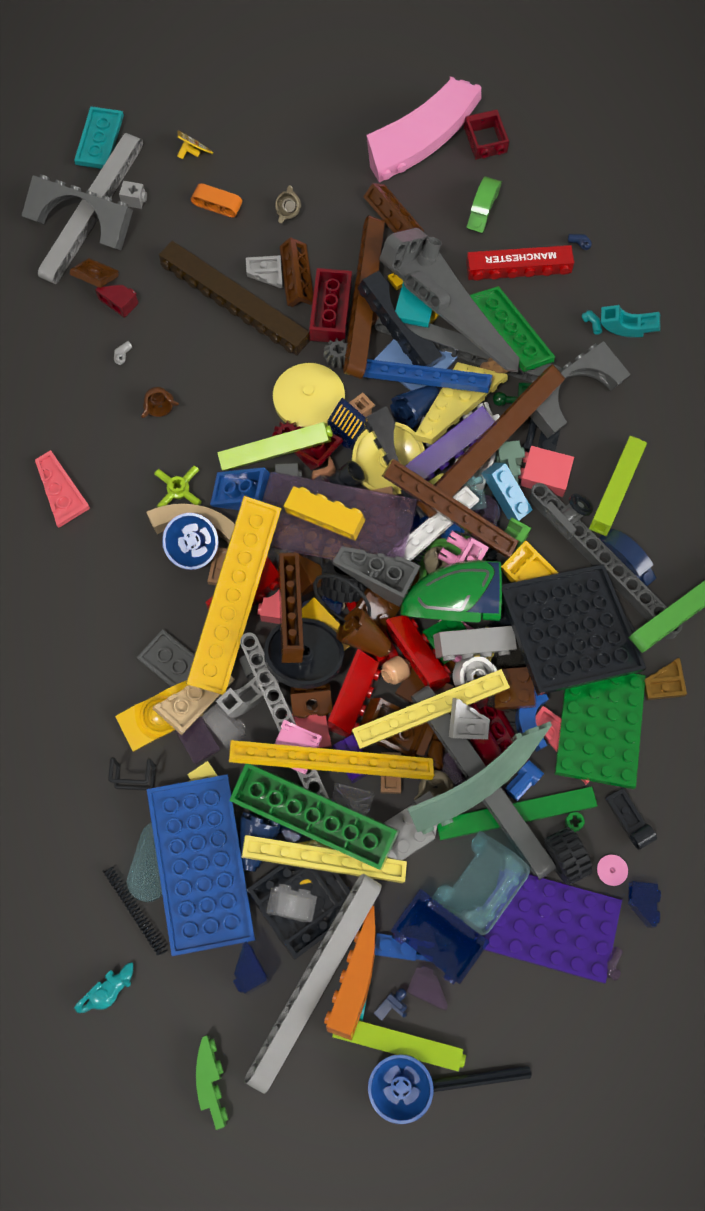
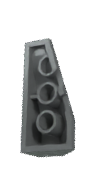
M341 547L332 563L383 599L399 607L420 568L419 565L403 557H388L381 553H378V555L366 553L365 550Z

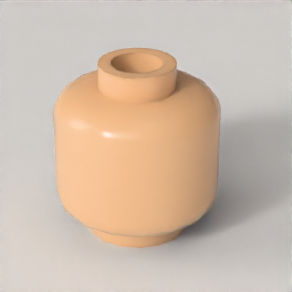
M395 656L383 663L381 675L387 683L397 685L410 676L411 665L407 659Z

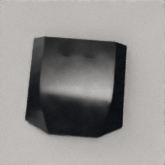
M281 864L250 886L247 892L288 953L295 960L325 937L350 890L338 873ZM305 879H308L312 882L300 885V882Z

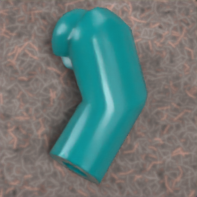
M591 310L583 313L582 319L584 322L590 321L592 323L593 333H602L600 318Z

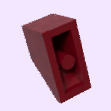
M124 285L97 287L95 289L98 299L124 318L138 305L136 292L131 288H126Z

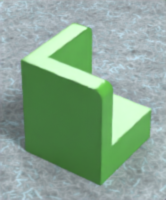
M511 518L504 532L519 541L515 547L518 549L529 536L531 528Z

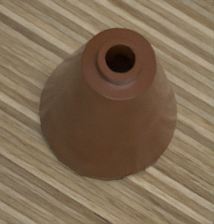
M357 607L345 616V624L338 627L336 633L337 640L377 657L387 656L392 648L391 641L365 610Z

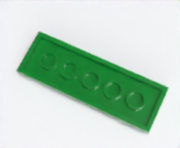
M499 286L470 295L497 332L520 358L519 367L523 372L554 362V354Z

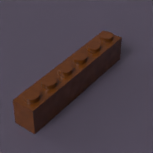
M279 553L278 574L282 663H302L304 647L299 553Z

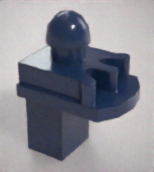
M398 989L396 994L391 992L374 1012L381 1021L392 1008L405 1018L407 1016L405 1012L407 1005L401 1001L406 997L405 989Z

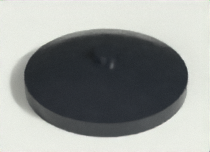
M302 618L304 647L302 663H282L281 628L279 624L270 632L264 646L265 664L277 680L294 688L310 689L330 682L339 673L343 664L344 647L336 639V632L331 627L318 620Z

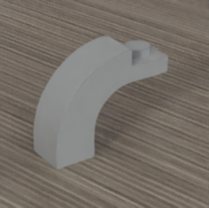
M264 674L261 677L262 683H268L271 680V675ZM254 677L238 690L228 689L216 702L229 717L236 718L254 708L265 698Z

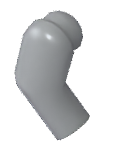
M126 341L114 350V361L116 364L122 365L125 362L126 353L133 348L129 341Z

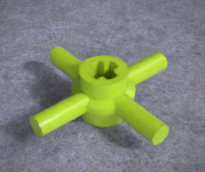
M193 466L183 477L175 476L173 478L158 469L155 475L167 484L168 494L157 504V507L168 505L173 498L182 499L184 497L194 505H200L202 501L189 492L188 484L199 469Z

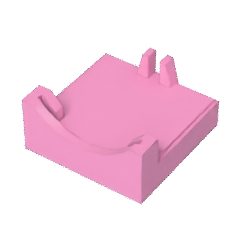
M284 720L274 744L318 748L322 736ZM291 768L305 775L308 769Z

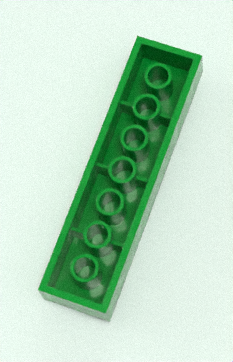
M245 764L229 800L379 870L383 869L399 832L398 829L254 764Z

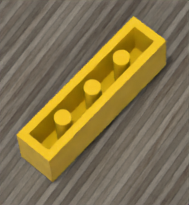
M293 486L284 504L286 513L356 541L365 522L360 510L356 508L349 509L339 501H329L321 494L314 495L304 487L297 488Z

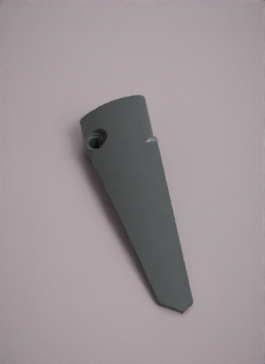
M419 228L391 234L385 241L379 259L380 262L401 278L405 287L501 367L507 371L517 372L520 358L479 309L439 252L442 242L438 238L429 237Z

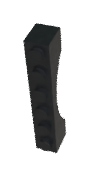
M380 271L362 279L357 288L360 295L365 298L371 310L377 314L381 323L388 329L392 338L397 341L403 353L412 361V364L427 367L437 364L442 354L432 341L415 334L400 320L391 303L389 283Z
M387 406L367 416L364 425L369 433H373L375 437L373 442L377 449H381L384 453L382 458L386 466H388L391 459H395L398 462L399 460L394 446L395 421ZM400 490L404 499H408L412 506L409 508L413 516H418V518L426 516L416 505L419 500Z

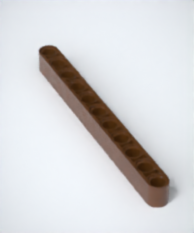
M370 215L366 217L363 225L343 368L344 374L362 379L366 370L373 311L365 298L360 295L357 288L362 279L379 271V259L385 221Z
M554 364L550 365L434 486L451 497L455 495L565 380L563 374ZM420 501L416 503L429 518L437 513Z

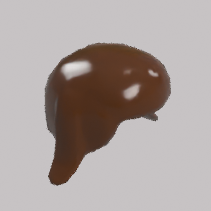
M150 388L144 397V412L141 417L145 418L148 414L154 417L165 416L172 410L173 405L178 406L179 403L174 401L173 395L164 388Z

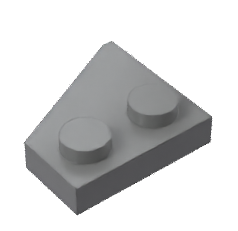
M280 255L246 258L247 277L283 288Z
M453 698L449 737L488 739L490 719L478 713L477 710L466 705L460 699Z

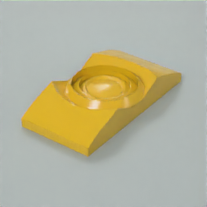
M524 541L501 566V570L511 583L558 574L527 541Z
M187 680L115 716L133 752L175 731L152 708L156 704L165 701L171 695L183 690L188 686L186 684Z

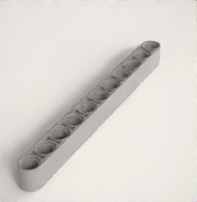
M125 133L92 183L89 191L97 193L96 197L102 198V195L111 198L140 153L143 140ZM82 199L38 270L39 278L57 284L98 220L96 211L86 200Z
M245 633L240 640L242 649L279 732L284 720L296 725L276 678L270 673L265 664L264 651L258 638L253 633ZM248 639L255 640V644L252 647H246L245 642ZM257 656L263 657V662L260 665L253 664V660ZM264 674L271 675V680L268 683L261 682V677ZM278 692L279 698L276 701H270V693ZM279 710H286V718L278 719L277 712ZM311 770L307 775L297 771L305 788L309 789L311 783L317 782L320 785V790L317 793L329 798L317 770Z
M362 874L355 882L249 1068L244 1080L245 1084L263 1094L269 1090L381 891L382 885L374 879Z

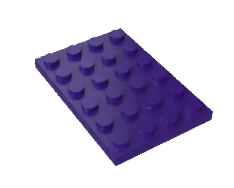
M501 867L482 950L606 984L622 900L544 878L538 880L536 876Z

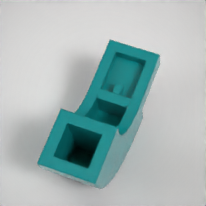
M620 305L601 308V324L605 329L616 335L643 337L644 333L660 331V312L630 314L623 311Z

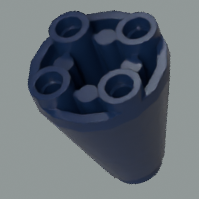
M243 812L240 819L241 856L245 835L275 840L280 831L281 824L263 816L257 817L253 813ZM242 858L243 869L256 872L257 867H260L262 861Z

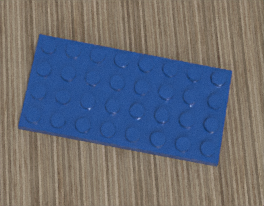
M228 774L147 789L171 955L176 956L254 941L255 935L233 802L229 801L231 789Z

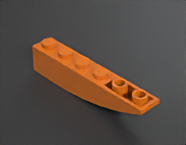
M374 906L371 907L363 921L364 924L361 931L358 930L354 938L356 946L348 954L347 970L343 969L339 982L342 984L340 990L335 991L332 998V1003H334L332 1012H327L324 1024H327V1032L351 1041L361 1016L372 978L376 938Z

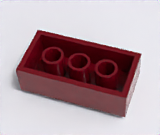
M317 268L309 328L310 341L329 342L331 340L335 342L336 338L339 341L346 340L352 271Z

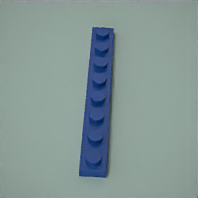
M367 359L366 370L363 376L483 393L489 392L493 380L490 374Z

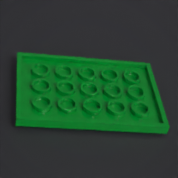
M633 673L564 690L554 775L630 789L636 788L645 675Z

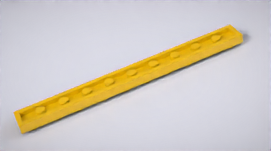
M234 740L230 742L229 762L425 780H432L434 777L432 758Z

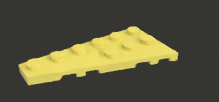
M457 362L453 370L492 375L493 380L489 392L483 393L442 387L416 431L415 440L428 444L436 442L447 432V429L452 424H457L464 414L467 415L484 401L487 394L493 393L501 382L505 383L508 380V375Z

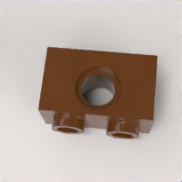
M330 684L310 689L291 688L293 717L306 718L309 715L316 714L318 716H326L332 712ZM310 699L317 701L314 705L307 703Z

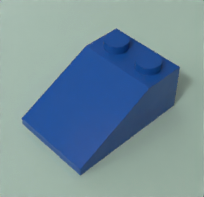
M264 467L217 472L210 505L212 507L239 510L244 496L270 504L275 477Z

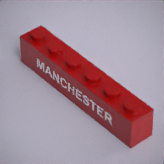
M572 246L468 252L466 260L468 280L478 281L481 279L532 277L536 275L549 276L551 274L565 275L572 273L574 266Z

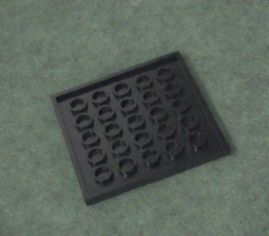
M604 564L502 585V601L537 696L638 673L646 669L639 649L629 639L632 631Z

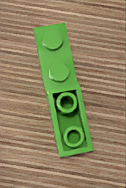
M204 1036L202 1037L197 1057V1094L201 1111L210 1108L215 1128L218 1130L225 1127V1121L229 1120L226 1108H221L219 1099L222 1098L219 1085L215 1086L214 1081L222 1079L221 1074L224 1071L221 1061H216L214 1052L217 1051L214 1039Z

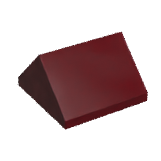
M333 434L330 437L331 442L294 453L310 470L318 468L343 442V439Z

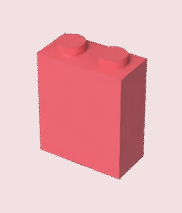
M531 446L530 451L525 452L523 462L526 465L525 468H521V474L518 477L522 479L520 486L532 489L536 483H542L555 495L563 497L574 457Z

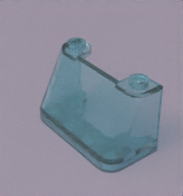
M479 831L471 845L472 851L476 856L453 888L447 884L442 885L437 889L432 899L478 934L485 935L493 928L528 878L530 867L512 850Z

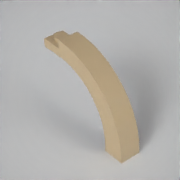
M171 504L146 512L157 534L164 532L167 524L174 517L183 513H196L209 519L215 526L218 536L229 544L235 525L221 513L194 504Z

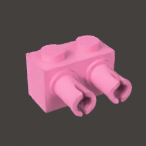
M452 530L450 536L456 540L448 536L446 542L460 548L461 553L460 555H455L442 548L440 552L444 555L439 553L438 559L447 564L466 560H482L489 547L471 536L466 539Z

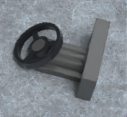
M572 494L569 498V504L563 509L559 510L550 502L545 506L543 514L569 540L577 530L573 525L584 516H589L593 512V507L584 496Z

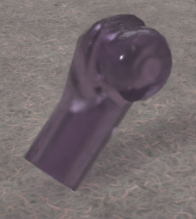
M613 947L607 959V977L612 978L614 981H617L621 975L620 970L616 969V966L623 951L618 947Z

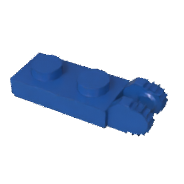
M377 933L375 955L410 961L432 962L433 957L430 955H417L416 952L417 946L431 949L434 948V943Z

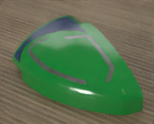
M478 559L466 560L443 566L431 572L409 589L400 606V614L410 617L462 622L500 621L502 603L501 562L481 561Z

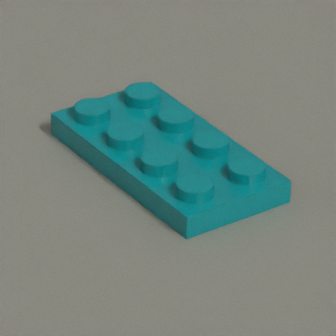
M90 106L74 159L75 165L103 168L115 148L124 117L123 111Z

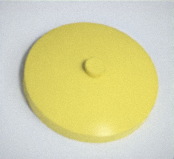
M316 363L298 364L283 372L276 381L273 389L274 407L279 417L285 423L287 420L290 421V424L296 422L297 427L300 426L301 428L325 422L328 426L332 423L331 420L341 404L343 406L333 422L343 410L345 403L344 386L338 375L326 366Z
M395 422V451L399 462L405 466L421 454L425 448L421 441L415 440V432L411 428ZM366 429L358 437L352 451V461L362 468L365 479L361 484L368 490L392 486L397 495L401 494L400 490L402 489L382 477L387 468L382 458L384 453L381 449H377L373 442L375 439L373 433H369Z

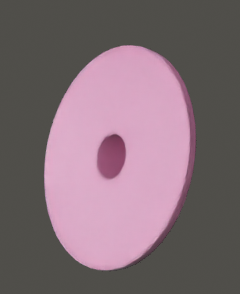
M607 855L599 861L597 873L605 884L617 886L626 880L628 867L621 857Z

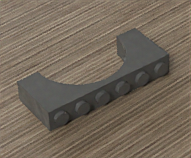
M41 174L39 177L32 176L22 212L23 217L44 224L50 211L60 202L72 198L84 199L94 208L98 215L101 226L99 243L120 251L122 250L133 210L128 208V204L118 201L117 204L113 203V199L103 195L102 198L96 197L97 193L89 190L86 193L81 192V188L71 185L70 188L66 187V183L59 180L52 182L49 177Z
M604 341L599 345L593 344L587 350V354L581 353L575 358L576 362L572 364L570 361L562 368L563 371L561 372L565 379L577 375L592 377L603 383L610 391L631 375ZM560 385L530 415L547 439L567 423L558 402Z

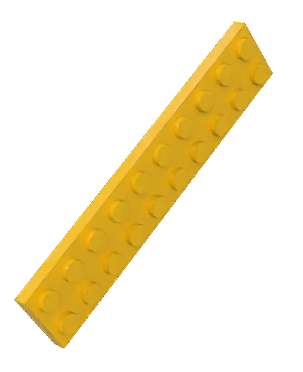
M246 496L243 497L186 684L221 695L226 692L281 508Z

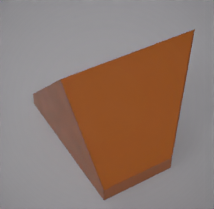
M299 554L302 597L314 590L313 583L317 576L322 575V568L319 564ZM321 579L317 583V588L321 587Z

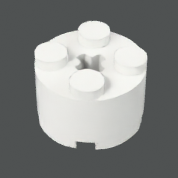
M484 657L462 659L455 664L453 682L455 687L493 673L497 669L494 664Z

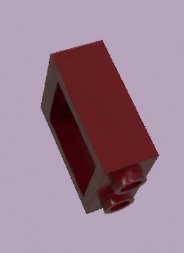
M498 110L465 116L464 130L475 160L507 153L509 139ZM494 127L499 141L479 146L474 131Z

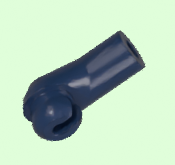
M568 234V243H577L584 250L591 248L592 242L586 235Z

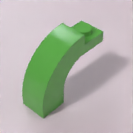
M486 176L483 178L471 208L467 224L468 229L484 233L494 200L498 197L502 181Z

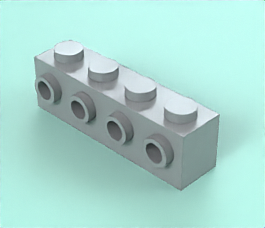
M512 626L446 631L433 635L436 658H443V661L455 660L457 656H462V659H468L478 654L484 658L491 657L492 653L505 656L510 655V651L517 649Z

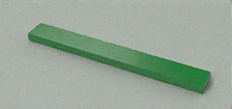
M587 787L513 803L523 820L530 822L597 807L593 788ZM488 809L457 815L452 818L454 822L443 827L441 823L437 825L440 841L501 828Z

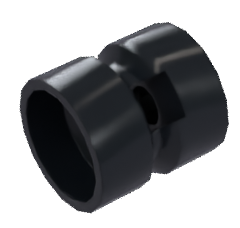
M354 461L347 462L329 477L330 485L341 495L346 494L365 479L362 468Z

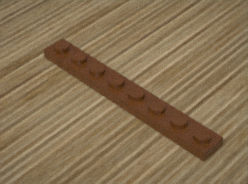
M391 459L382 477L506 558H510L519 542L518 540L395 459Z

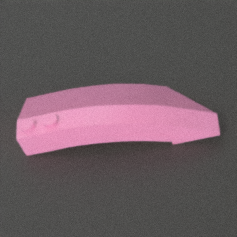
M450 76V80L434 96L413 112L366 135L370 168L378 182L388 180L398 173H403L445 144L462 127L465 122V116H469L481 100V86L478 84L471 85L470 82L461 79L458 81Z

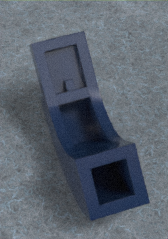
M610 528L607 536L601 535L599 537L646 586L656 579L651 569V566H653L652 561L644 550L629 536Z

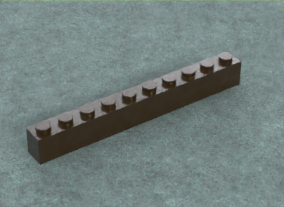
M171 241L159 254L160 264L165 270H170L178 279H183L192 288L200 290L205 297H210L217 305L225 307L232 315L240 317L245 324L255 327L260 334H265L272 342L283 346L288 353L298 356L310 342L309 331L174 241Z

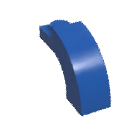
M536 693V707L518 708L516 710L515 723L518 733L521 732L522 734L526 730L537 726L536 712L539 706L549 700L546 694L537 696ZM544 738L535 748L536 752L547 746Z

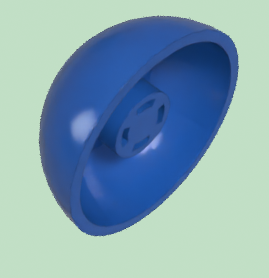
M183 513L174 517L167 524L162 542L164 552L173 564L183 569L193 570L207 565L214 558L219 546V537L215 526L209 519L196 513Z
M403 1054L389 1056L379 1062L370 1075L368 1082L370 1102L374 1110L389 1122L407 1124L418 1120L427 1112L433 1099L434 1090L431 1075L427 1068L414 1057Z

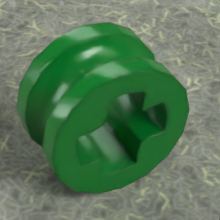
M578 812L570 813L565 819L566 827H569L574 832L579 831L585 824L584 817ZM573 817H576V820L579 819L580 823L577 824V827H574V824H570V821L573 819Z

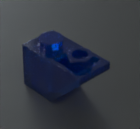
M636 881L629 883L628 905L647 928L657 927V924L660 922V911H657V903L661 900V891L658 890V884Z

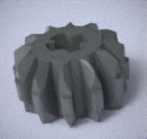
M336 338L335 342L330 340L328 342L329 345H325L323 357L326 359L327 365L331 364L332 368L338 366L341 369L345 361L347 343H345V339L339 341Z

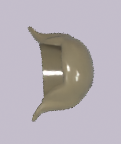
M291 185L288 186L287 191H283L276 199L275 208L279 215V223L296 217L301 208V200L293 191Z
M435 546L425 553L423 561L425 569L429 574L443 566L449 565L438 559L439 553L444 555L440 552L442 548L439 546Z
M434 770L432 780H421L418 795L414 800L429 791L433 797L443 794L454 788L453 781L445 772Z

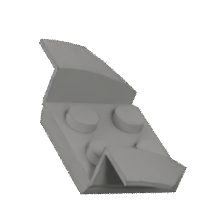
M429 791L416 799L414 804L407 808L431 799L433 795ZM407 808L390 818L384 824L398 829L399 832L388 857L403 861L435 839L437 825L433 826V831L424 835L422 831L417 832Z

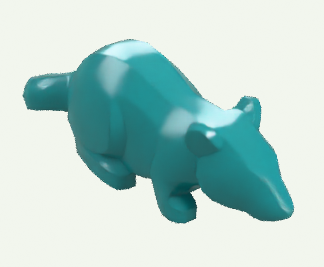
M133 963L126 964L117 975H114V972L110 970L105 975L106 981L103 984L99 981L75 1005V1011L80 1014L91 1009L104 1010L112 1006L124 986L129 987L131 985Z

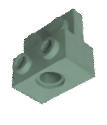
M519 440L504 442L496 451L495 462L506 463L518 483V476L521 474L522 458L525 457L524 448L520 446Z

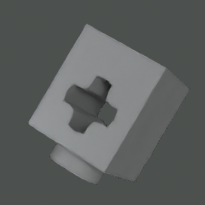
M123 181L119 193L121 202L128 204V207L142 209L143 203L147 200V192H145L144 185Z

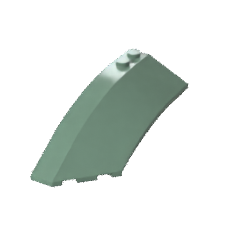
M551 722L528 729L522 734L521 732L515 734L511 738L513 743L479 773L443 794L407 808L417 832L422 831L424 835L433 831L434 825L441 823L442 827L454 822L453 817L474 807L493 794L526 763L552 726Z

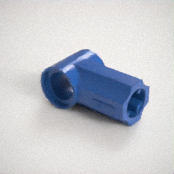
M528 760L519 770L518 775L504 790L512 799L518 801L531 786L533 787L544 773Z

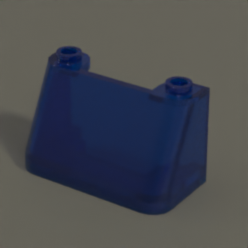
M422 889L419 890L390 930L394 933L392 935L393 939L401 945L403 942H406L441 969L445 973L443 977L453 985L455 982L461 984L490 942L436 900H433Z

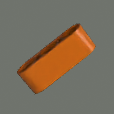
M202 183L197 185L191 197V202L194 205L231 218L236 217L243 202L236 194Z

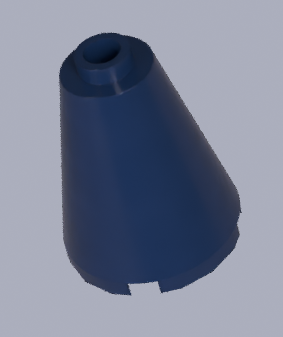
M427 385L396 395L391 399L393 404L390 405L394 418L398 423L402 422L411 429L416 427L423 416L425 417L440 391L436 386Z

